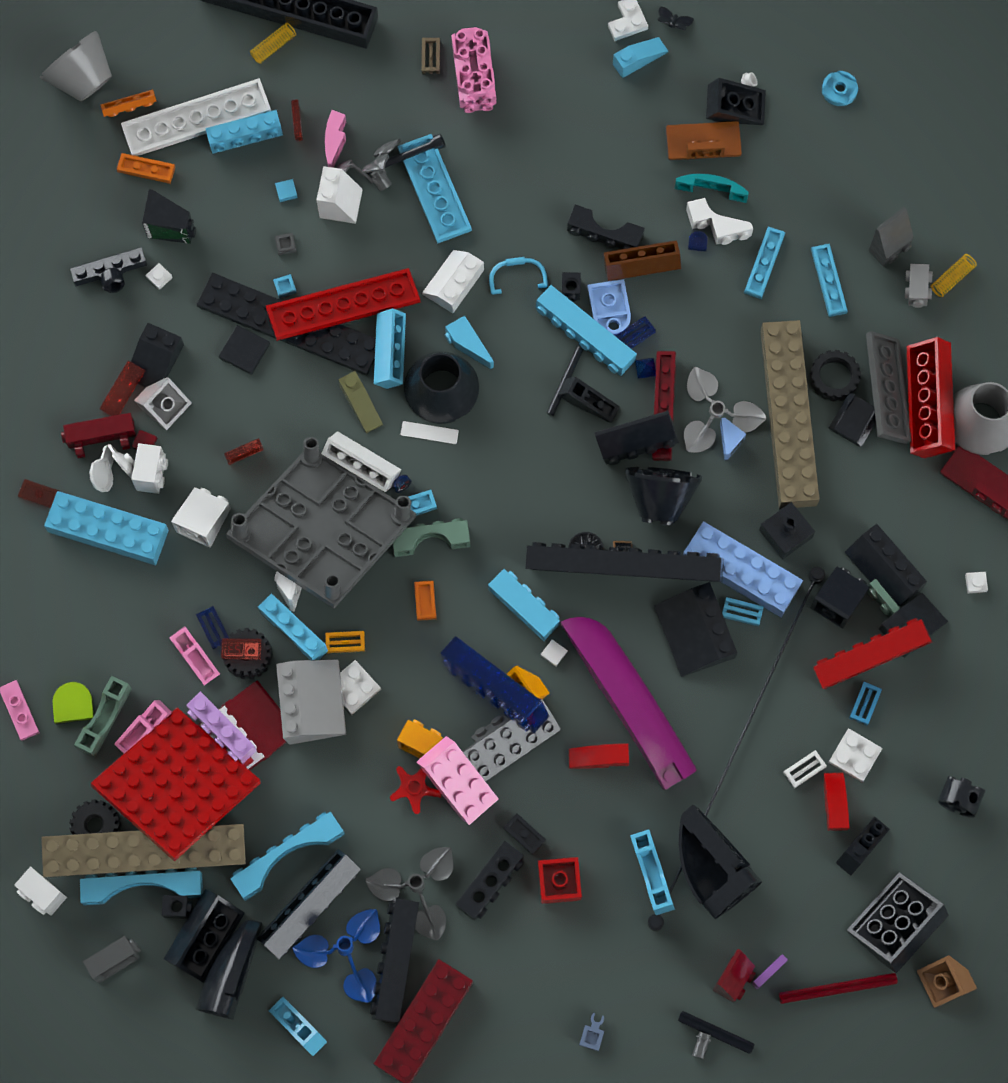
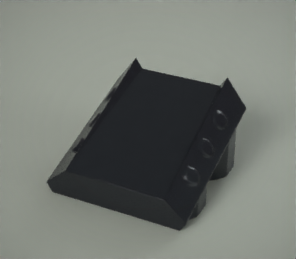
M848 394L830 424L829 429L855 445L862 447L876 424L875 408L855 394Z

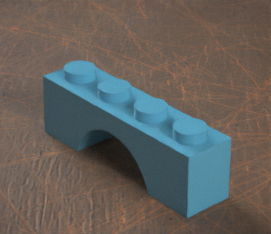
M272 593L258 606L260 613L273 626H276L286 634L309 660H320L327 653L326 644Z
M650 830L630 835L655 914L659 915L675 910Z

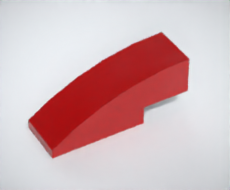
M628 743L569 749V769L629 766Z
M824 773L825 811L827 813L828 831L848 830L849 813L844 773Z

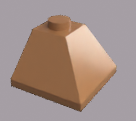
M949 955L917 970L934 1008L977 989L969 970Z

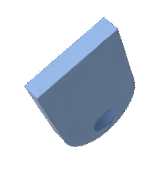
M624 279L587 285L593 319L614 336L624 333L628 329L631 320ZM615 322L619 325V328L611 330L608 325Z

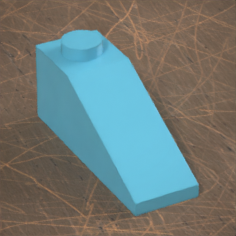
M659 37L629 45L613 55V66L620 76L624 78L668 53V50Z
M465 316L445 326L446 334L444 336L449 344L452 343L456 349L489 369L494 367L493 359Z
M284 997L269 1010L312 1056L327 1043L320 1033Z

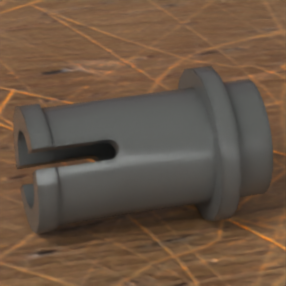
M702 1032L696 1035L697 1041L692 1056L705 1059L708 1043L712 1041L710 1040L711 1035Z

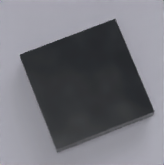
M237 325L221 351L219 359L252 375L269 347L270 341Z

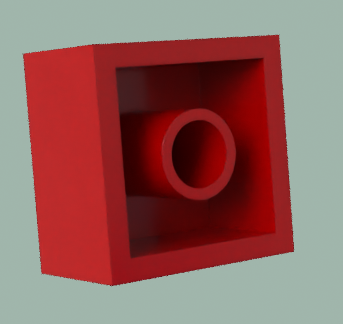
M578 857L538 861L541 904L580 901L582 899Z

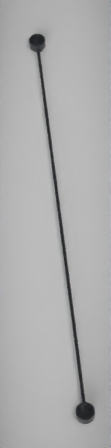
M820 567L812 568L809 573V579L812 582L810 588L804 598V601L797 613V616L784 641V644L778 654V657L772 667V670L765 682V685L759 695V698L752 710V713L746 723V726L740 736V739L733 751V754L727 764V767L708 805V808L705 812L706 816L708 815V812L715 800V797L734 759V756L753 718V715L772 677V674L791 636V633L810 595V592L814 584L821 583L825 577V572ZM682 865L680 866L676 874V877L669 889L670 894L682 871ZM661 914L651 915L648 919V927L653 931L662 929L664 919Z

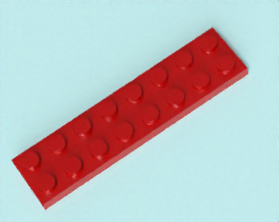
M407 268L266 305V311L278 341L376 315L392 308L399 309L420 303V297L410 269Z

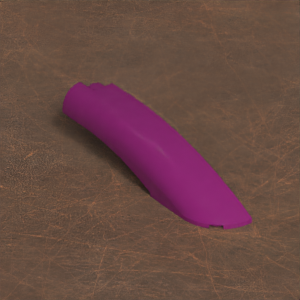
M574 617L560 622L598 688L624 724L662 789L666 790L696 772L697 768L666 716L611 632L600 622L586 617Z

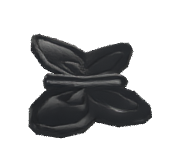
M663 6L658 11L660 17L657 20L669 24L671 28L677 27L685 31L686 26H690L694 21L689 16H681L679 18L677 14L673 16L672 12Z

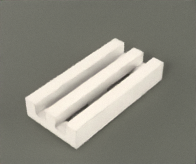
M815 750L786 769L783 774L787 776L788 781L791 782L795 789L825 769L827 765ZM814 756L816 757L815 761L791 776L790 772ZM816 764H821V766H819L818 768H816L815 770H813L797 782L794 780L795 778H797L798 776H800Z

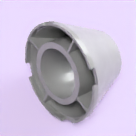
M98 32L90 33L80 40L79 44L67 50L42 73L43 76H40V78L81 102L91 96L112 77Z
M986 382L970 385L957 391L953 395L955 443L966 451L980 455H989L990 453L1001 452L1008 448V390L998 383ZM984 403L992 406L998 412L1000 418L990 419L982 416L977 412L973 404Z

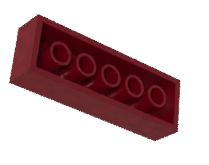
M438 959L373 1063L374 1066L401 1083H412L471 988L473 980Z

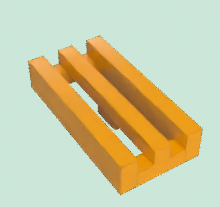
M364 631L325 633L327 653L365 651ZM360 637L359 640L330 641V638ZM361 644V646L330 648L331 645Z

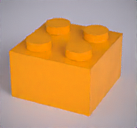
M415 719L413 722L407 720L397 739L398 748L420 759L438 744L443 737H441L439 731L432 728L428 730L423 727V723Z

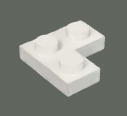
M637 0L619 1L618 7L623 18L608 23V28L614 41L648 29V24Z

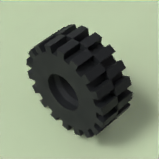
M244 628V631L238 629L236 630L237 633L233 634L232 632L229 635L230 638H226L224 642H258L260 644L259 657L250 660L224 657L223 646L222 658L227 669L234 676H240L241 679H246V677L254 679V676L257 675L259 677L262 675L261 672L268 670L267 666L271 664L272 649L264 634L258 633L256 629L249 630V628Z
M96 799L91 800V802L85 801L83 802L84 805L77 806L78 810L76 812L73 811V818L69 822L71 825L69 829L72 835L92 834L93 832H90L88 829V822L92 818H99L103 822L102 829L97 833L121 832L120 827H122L121 818L117 811L109 803H105L102 800L97 801Z

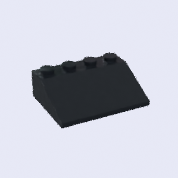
M710 582L688 589L654 605L681 677L736 658L737 650Z
M899 872L847 931L880 962L897 973L949 914L943 903Z

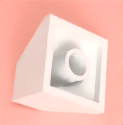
M276 572L274 581L277 583L278 590L290 611L295 612L302 587Z

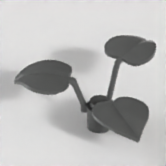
M397 139L379 147L373 154L377 158L363 167L362 170L352 163V160L344 161L335 168L342 169L344 172L349 168H355L371 183L374 182L379 191H383L392 184L385 170V164L389 158L388 153L398 143H401V140ZM366 172H372V177L366 174Z
M441 847L425 854L420 861V869L427 874H412L408 881H405L402 885H400L402 881L401 875L392 868L381 869L366 878L369 890L382 901L389 902L398 898L399 889H403L406 886H409L412 892L418 893L424 910H420L417 913L415 929L420 935L435 941L439 940L445 931L446 915L444 910L438 905L427 907L422 894L425 888L424 879L431 876L435 881H444L451 876L454 867L452 849L450 847Z

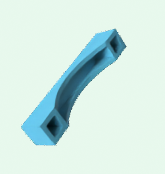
M331 811L320 814L316 817L317 821L311 825L309 823L305 824L299 829V833L294 836L293 834L283 839L284 843L280 846H272L266 851L267 854L265 856L254 858L249 862L250 866L245 869L240 868L232 874L233 877L230 879L245 901L262 890L270 870L285 855L305 846L329 845L345 834Z
M186 868L185 872H177V869L165 870V873L146 871L143 875H137V872H127L125 876L109 873L105 874V877L99 878L98 875H86L85 879H80V902L84 906L104 904L119 892L137 886H157L168 889L179 896H187L188 898H200L203 894L202 873L197 871V868Z

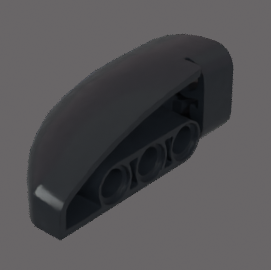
M691 805L682 814L678 844L682 870L697 901L707 909L714 919H717L760 886L762 881L750 868V863L697 806Z
M255 920L245 921L225 944L208 973L196 1010L231 1020L234 1019L258 941L256 938L259 936L262 927L261 922Z

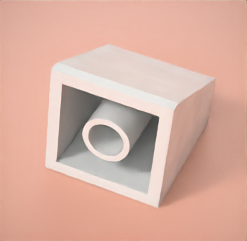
M323 166L317 195L319 217L356 224L363 189L342 169Z
M194 487L171 522L176 533L211 548L231 507L226 498L219 495L215 497L205 488L198 489Z

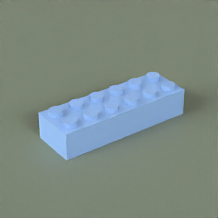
M704 521L683 555H687V552H699L700 556L705 557L707 553L719 554L724 559L722 583L760 606H764V608L781 618L803 582L799 577Z

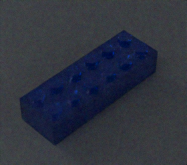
M455 636L441 651L440 654L444 659L442 662L448 667L447 671L454 677L458 675L462 678L463 684L469 688L471 686L476 689L475 692L481 698L487 697L490 700L489 703L494 708L504 710L505 716L510 720H517L519 722L518 725L526 732L530 730L535 734L549 718V714L540 699Z

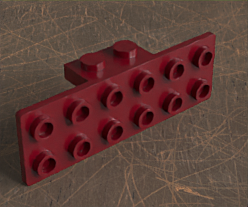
M958 446L940 471V474L971 494L979 502L990 507L992 511L1008 520V475L980 455L966 451Z

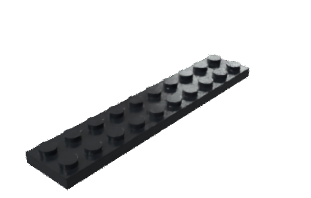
M212 272L197 302V307L276 339L266 311V305L282 302V300ZM341 324L280 340L366 376L375 360L376 338Z

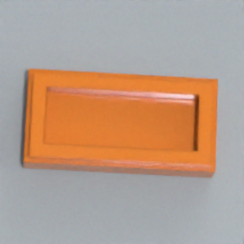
M434 581L414 582L417 621L436 619Z

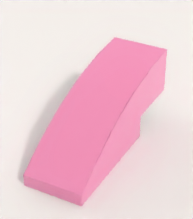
M334 110L330 113L325 132L326 159L328 167L332 168L335 167L346 142L345 132H342L346 125V116Z
M185 626L169 637L203 685H206L220 675Z
M154 700L146 711L133 721L114 745L123 753L127 752L141 738L149 734L156 725L165 720L172 711L160 700Z

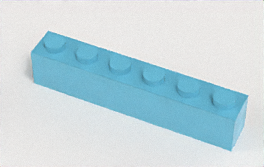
M552 285L536 300V310L540 315L548 317L555 327L563 329L570 339H575L584 350H589L594 358L599 362L605 363L612 373L622 376L635 362L637 353Z

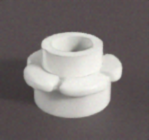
M752 72L745 73L742 76L741 83L755 87L757 86V78Z

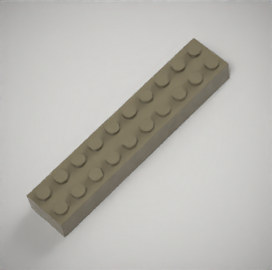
M800 320L762 323L761 341L779 509L784 508L791 502L796 508L814 507L819 502V490Z
M244 824L213 826L176 861H173L140 830L42 837L43 877L246 865Z

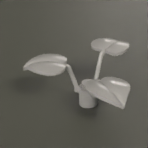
M694 367L690 372L687 381L688 394L697 402L706 398L711 403L709 409L711 416L706 425L701 421H693L686 426L684 441L688 452H702L713 445L716 433L708 427L714 418H720L724 413L734 417L732 423L744 433L755 430L766 420V415L758 406L747 401L736 403L733 408L734 413H731L728 409H725L723 402L714 401L709 398V396L715 395L718 390L716 377L698 367Z

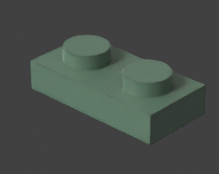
M876 579L868 585L870 587L867 591L868 595L880 604V609L885 615L892 616L900 609Z

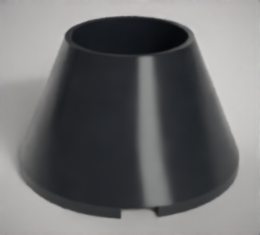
M434 352L421 357L410 367L405 377L404 394L406 401L417 416L431 423L446 424L456 421V419L467 415L472 410L479 394V381L474 368L461 356L450 352ZM436 371H448L458 379L453 387L444 391L433 390L424 383L425 379Z

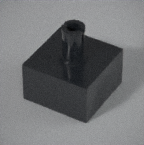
M792 502L761 523L759 529L782 560L812 539L815 530Z

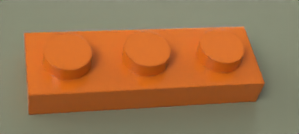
M152 89L100 105L104 117H114L119 112H131L136 107H148L157 101Z
M121 153L117 166L118 173L171 184L175 171V164Z

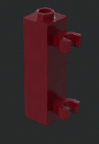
M131 412L63 425L64 432H61L63 443H66L69 449L75 448L78 459L85 457L83 446L120 439L122 449L127 450L130 449L128 438L136 436Z

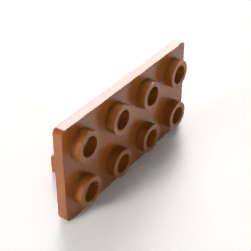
M738 121L666 126L669 160L739 157L742 155Z

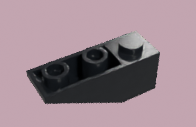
M874 816L837 860L836 864L851 876L890 829Z

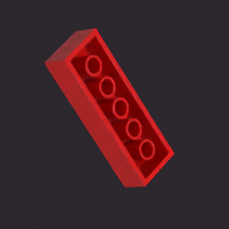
M935 337L908 345L907 373L911 435L910 453L921 458H928L955 451L951 342Z

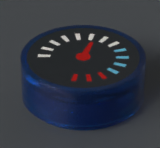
M401 475L393 482L392 487L397 493L402 492L409 487L412 480L408 475Z

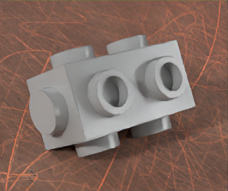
M910 264V270H906V282H909V288L905 287V299H908L909 306L921 308L927 306L928 299H932V288H928L929 282H932L933 271H929V264Z

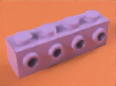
M201 691L186 705L189 709L187 713L195 721L198 719L202 723L201 727L207 734L212 733L216 737L214 739L215 742L222 748L225 746L229 750L228 754L235 761L239 760L244 764L257 751L255 746Z

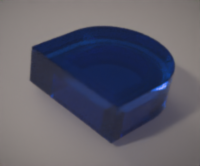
M702 231L693 232L689 237L688 250L706 251L707 235Z

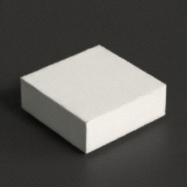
M551 640L541 653V657L557 667L568 650L554 640Z

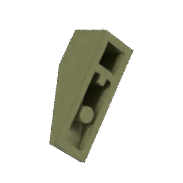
M353 371L338 379L343 394L366 434L382 426L383 423L357 373Z

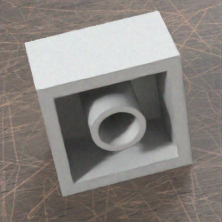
M138 443L131 478L137 491L159 494L160 488L164 487L165 477H163V471L167 470L168 459H166V454L161 446Z
M29 867L15 883V886L18 888L17 893L28 902L32 900L33 903L31 905L43 915L48 913L52 916L67 898L32 867Z

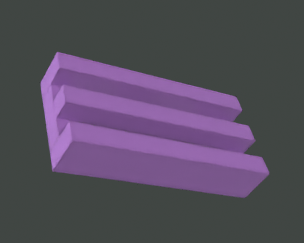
M782 954L753 981L752 985L756 989L761 987L788 959Z

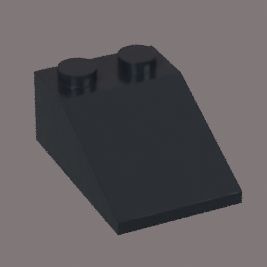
M717 78L708 84L706 119L716 122L738 121L739 124L764 125L766 90Z
M147 323L139 338L125 378L141 386L148 387L168 377L184 346L182 338Z
M921 593L884 621L879 630L883 635L889 634V629L896 626L900 628L907 626L906 622L917 618L918 620H923L929 635L932 636L948 620ZM909 652V653H907V654H904V655H902V656L905 658V657H907L911 652Z

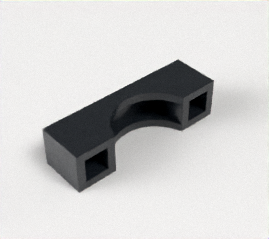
M576 204L567 223V231L572 235L586 237L592 242L604 243L609 248L628 249L640 247L645 231L644 227L629 222L616 230L604 229L595 222L592 210Z

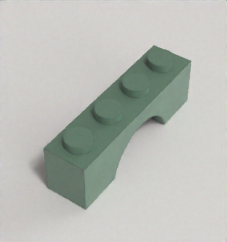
M457 518L447 523L436 521L432 525L416 524L414 527L406 528L393 542L394 556L414 555L417 545L421 541L432 537L444 540L451 550L470 547L467 520Z
M110 677L102 692V698L94 717L87 726L83 727L74 744L78 750L94 758L96 757L132 690L128 683L116 677Z

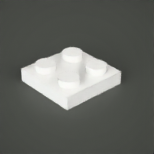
M356 660L340 672L343 706L351 715L381 690L379 685Z
M848 728L828 763L863 783L882 748Z

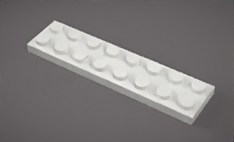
M260 78L122 122L121 125L131 154L139 156L207 134L205 128L270 112L271 108Z

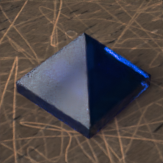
M654 358L635 360L638 379L656 376Z

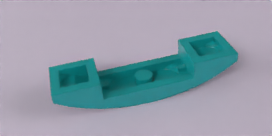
M689 174L676 178L674 189L693 192L694 186L730 193L729 200L747 203L749 192L741 185L727 178L711 174Z

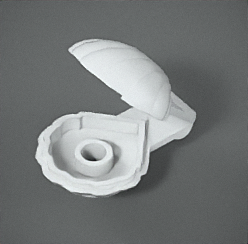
M111 444L103 447L101 459L95 460L91 464L89 471L90 480L96 490L108 492L113 485L111 467L114 459L126 474L132 478L135 461L128 453L123 455L117 452Z

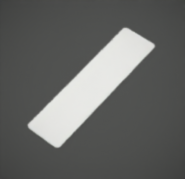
M403 421L401 428L402 436L452 444L457 443L459 430L406 421Z

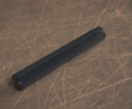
M685 1011L680 1013L679 1022L711 1035V1037L748 1054L752 1053L755 1046L754 1043Z

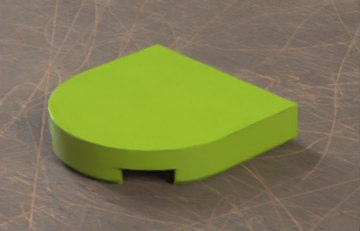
M69 682L56 690L53 696L54 723L91 720L94 717L92 695L83 684Z

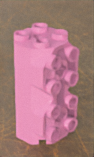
M477 27L461 29L456 33V36L455 33L451 35L460 108H463L465 113H472L478 110L490 111L493 109V105L496 104V91L488 31Z

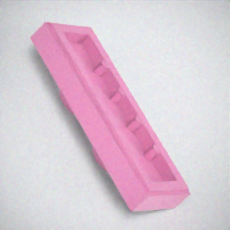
M15 680L1 686L0 693L20 740L23 741L39 734L40 732L18 681Z

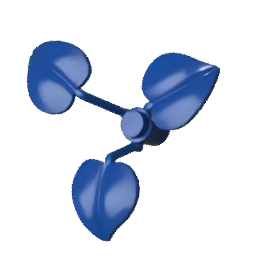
M376 909L365 910L353 916L346 926L347 934L352 937L341 936L329 951H327L329 948L328 941L320 935H310L293 946V952L297 959L310 968L324 966L327 963V955L335 950H338L340 955L347 956L354 974L348 975L344 980L343 987L346 995L353 1000L364 1003L372 1001L375 996L373 994L376 982L375 975L367 968L357 972L351 953L353 952V942L357 939L362 944H369L378 938L380 923Z

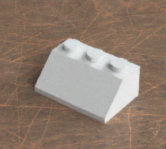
M453 250L422 292V295L449 312L454 313L483 273L484 262L469 252Z

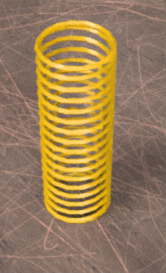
M285 23L283 27L281 26L276 32L263 40L261 44L250 50L252 57L257 63L261 64L270 54L275 53L279 47L281 48L292 37H295L296 32L289 23Z
M964 254L951 268L931 284L932 291L937 296L943 297L977 266L976 261L970 255ZM965 256H969L975 262V265L969 258ZM933 285L935 286L937 291L942 294V296L936 292Z

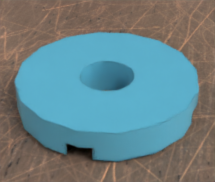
M845 71L832 72L823 81L822 95L832 105L846 106L852 103L857 96V80L853 75ZM837 85H842L845 88V90L840 92L837 91L835 87Z

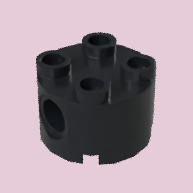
M948 776L938 803L951 812L956 810L960 812L959 815L974 818L985 790L972 786V781L966 778H961L959 781L954 777Z

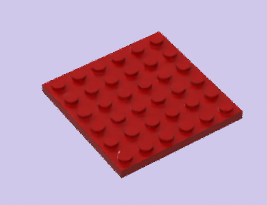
M177 707L165 720L156 725L149 734L141 738L91 782V787L173 861H176L261 784V781L241 762L235 761L225 748L216 743L210 735Z

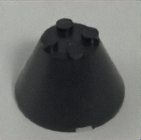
M627 467L625 470L639 515L642 517V522L647 523L660 521L662 525H672V523L678 521L702 481V476L697 474V477H692V472L675 469L648 467L647 470L639 469V467Z

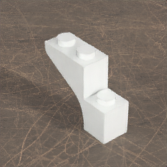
M705 198L687 202L686 211L692 229H704L710 225L716 245H726L733 240H746L752 236L753 226L750 222L714 213L709 208Z

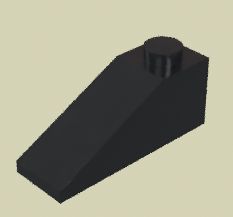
M577 377L565 379L557 394L570 404L610 423L620 407Z

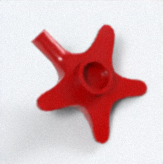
M401 766L396 768L401 785L390 796L391 801L406 797L411 803L413 812L419 814L420 801L423 796L441 798L442 794L438 789L430 788L426 785L427 775L421 768L414 775L407 774Z

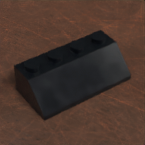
M668 411L595 432V437L606 465L618 464L623 459H635L638 455L644 453L652 454L660 448H672L675 444L679 443L674 423Z
M877 523L862 534L845 551V554L871 583L876 579L899 607L923 589L927 583V580Z
M205 889L165 955L164 960L204 983L214 961L232 936L245 912L219 895Z

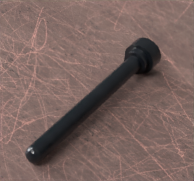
M437 134L430 139V142L389 158L385 168L430 149L440 150L445 148L446 145L442 135Z

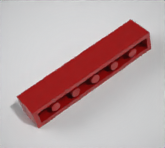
M914 618L906 622L907 626L900 628L896 626L888 630L889 634L884 636L881 634L875 635L866 644L863 642L857 643L848 652L841 650L835 653V657L828 660L826 657L817 661V665L813 666L822 688L827 689L932 643L923 620Z

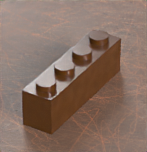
M677 240L604 252L607 280L613 281L681 269V257Z

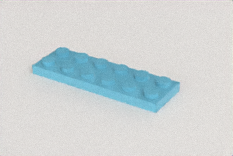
M432 134L397 146L399 154L430 142V139L433 138ZM433 148L404 160V166L437 244L472 231L439 150H434Z

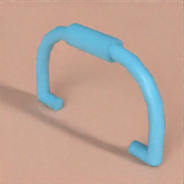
M524 257L510 258L498 263L489 274L491 294H502L501 289L495 290L494 275L500 267L505 265L514 266L525 263L536 265L541 270L543 276V283L537 284L538 289L548 287V278L544 266L537 260Z

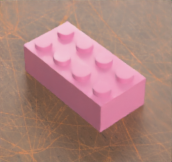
M447 736L417 761V764L457 815L468 825L499 799L457 744Z

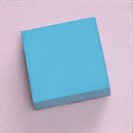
M293 179L275 183L280 202L298 198Z
M291 274L273 279L279 298L297 293Z

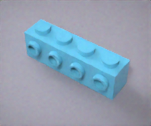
M277 110L205 128L212 154L283 136Z
M393 308L377 313L374 384L386 389L403 384L406 313Z
M503 569L488 584V590L541 640L545 641L560 625L559 615L553 610L549 611L541 598H535L527 585H521L513 572H507Z

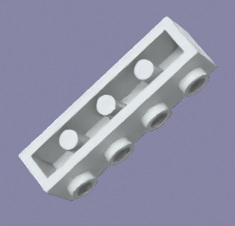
M338 431L327 439L321 453L384 492L395 485L401 472L400 468Z

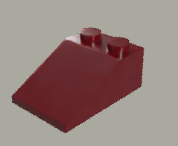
M740 949L736 950L713 989L714 992L733 1003L736 999L741 1000L746 991L743 989L745 983H750L756 974L753 971L755 965Z

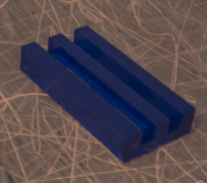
M644 316L615 337L626 345L629 341L650 329L627 345L632 349L656 333V329ZM643 323H646L644 327L637 330L626 339L622 340V338L626 336L628 333H630Z
M214 606L196 614L213 649L223 645L226 638L229 639ZM210 612L213 613L224 635L222 639L208 614ZM204 615L217 639L216 642L213 641L202 619Z

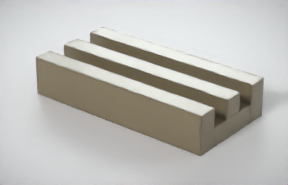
M422 38V74H425V72L440 74V38ZM426 43H429V67H425ZM433 43H436V67H433Z

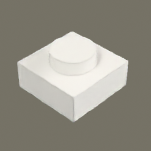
M160 263L146 274V278L158 290L173 278Z
M986 572L966 573L967 594L988 591Z

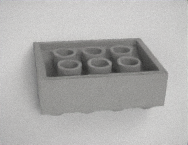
M300 660L276 664L283 739L291 745L346 735L339 660Z

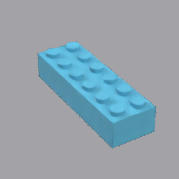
M60 491L56 493L44 525L49 533L153 565L157 564L169 531L164 523Z

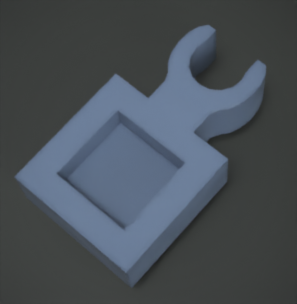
M593 1013L591 1016L592 1025L591 1027L585 1025L579 1046L599 1051L604 1034L603 1030H599V1026L603 1024L604 1016L602 1015L600 1022H595V1013Z

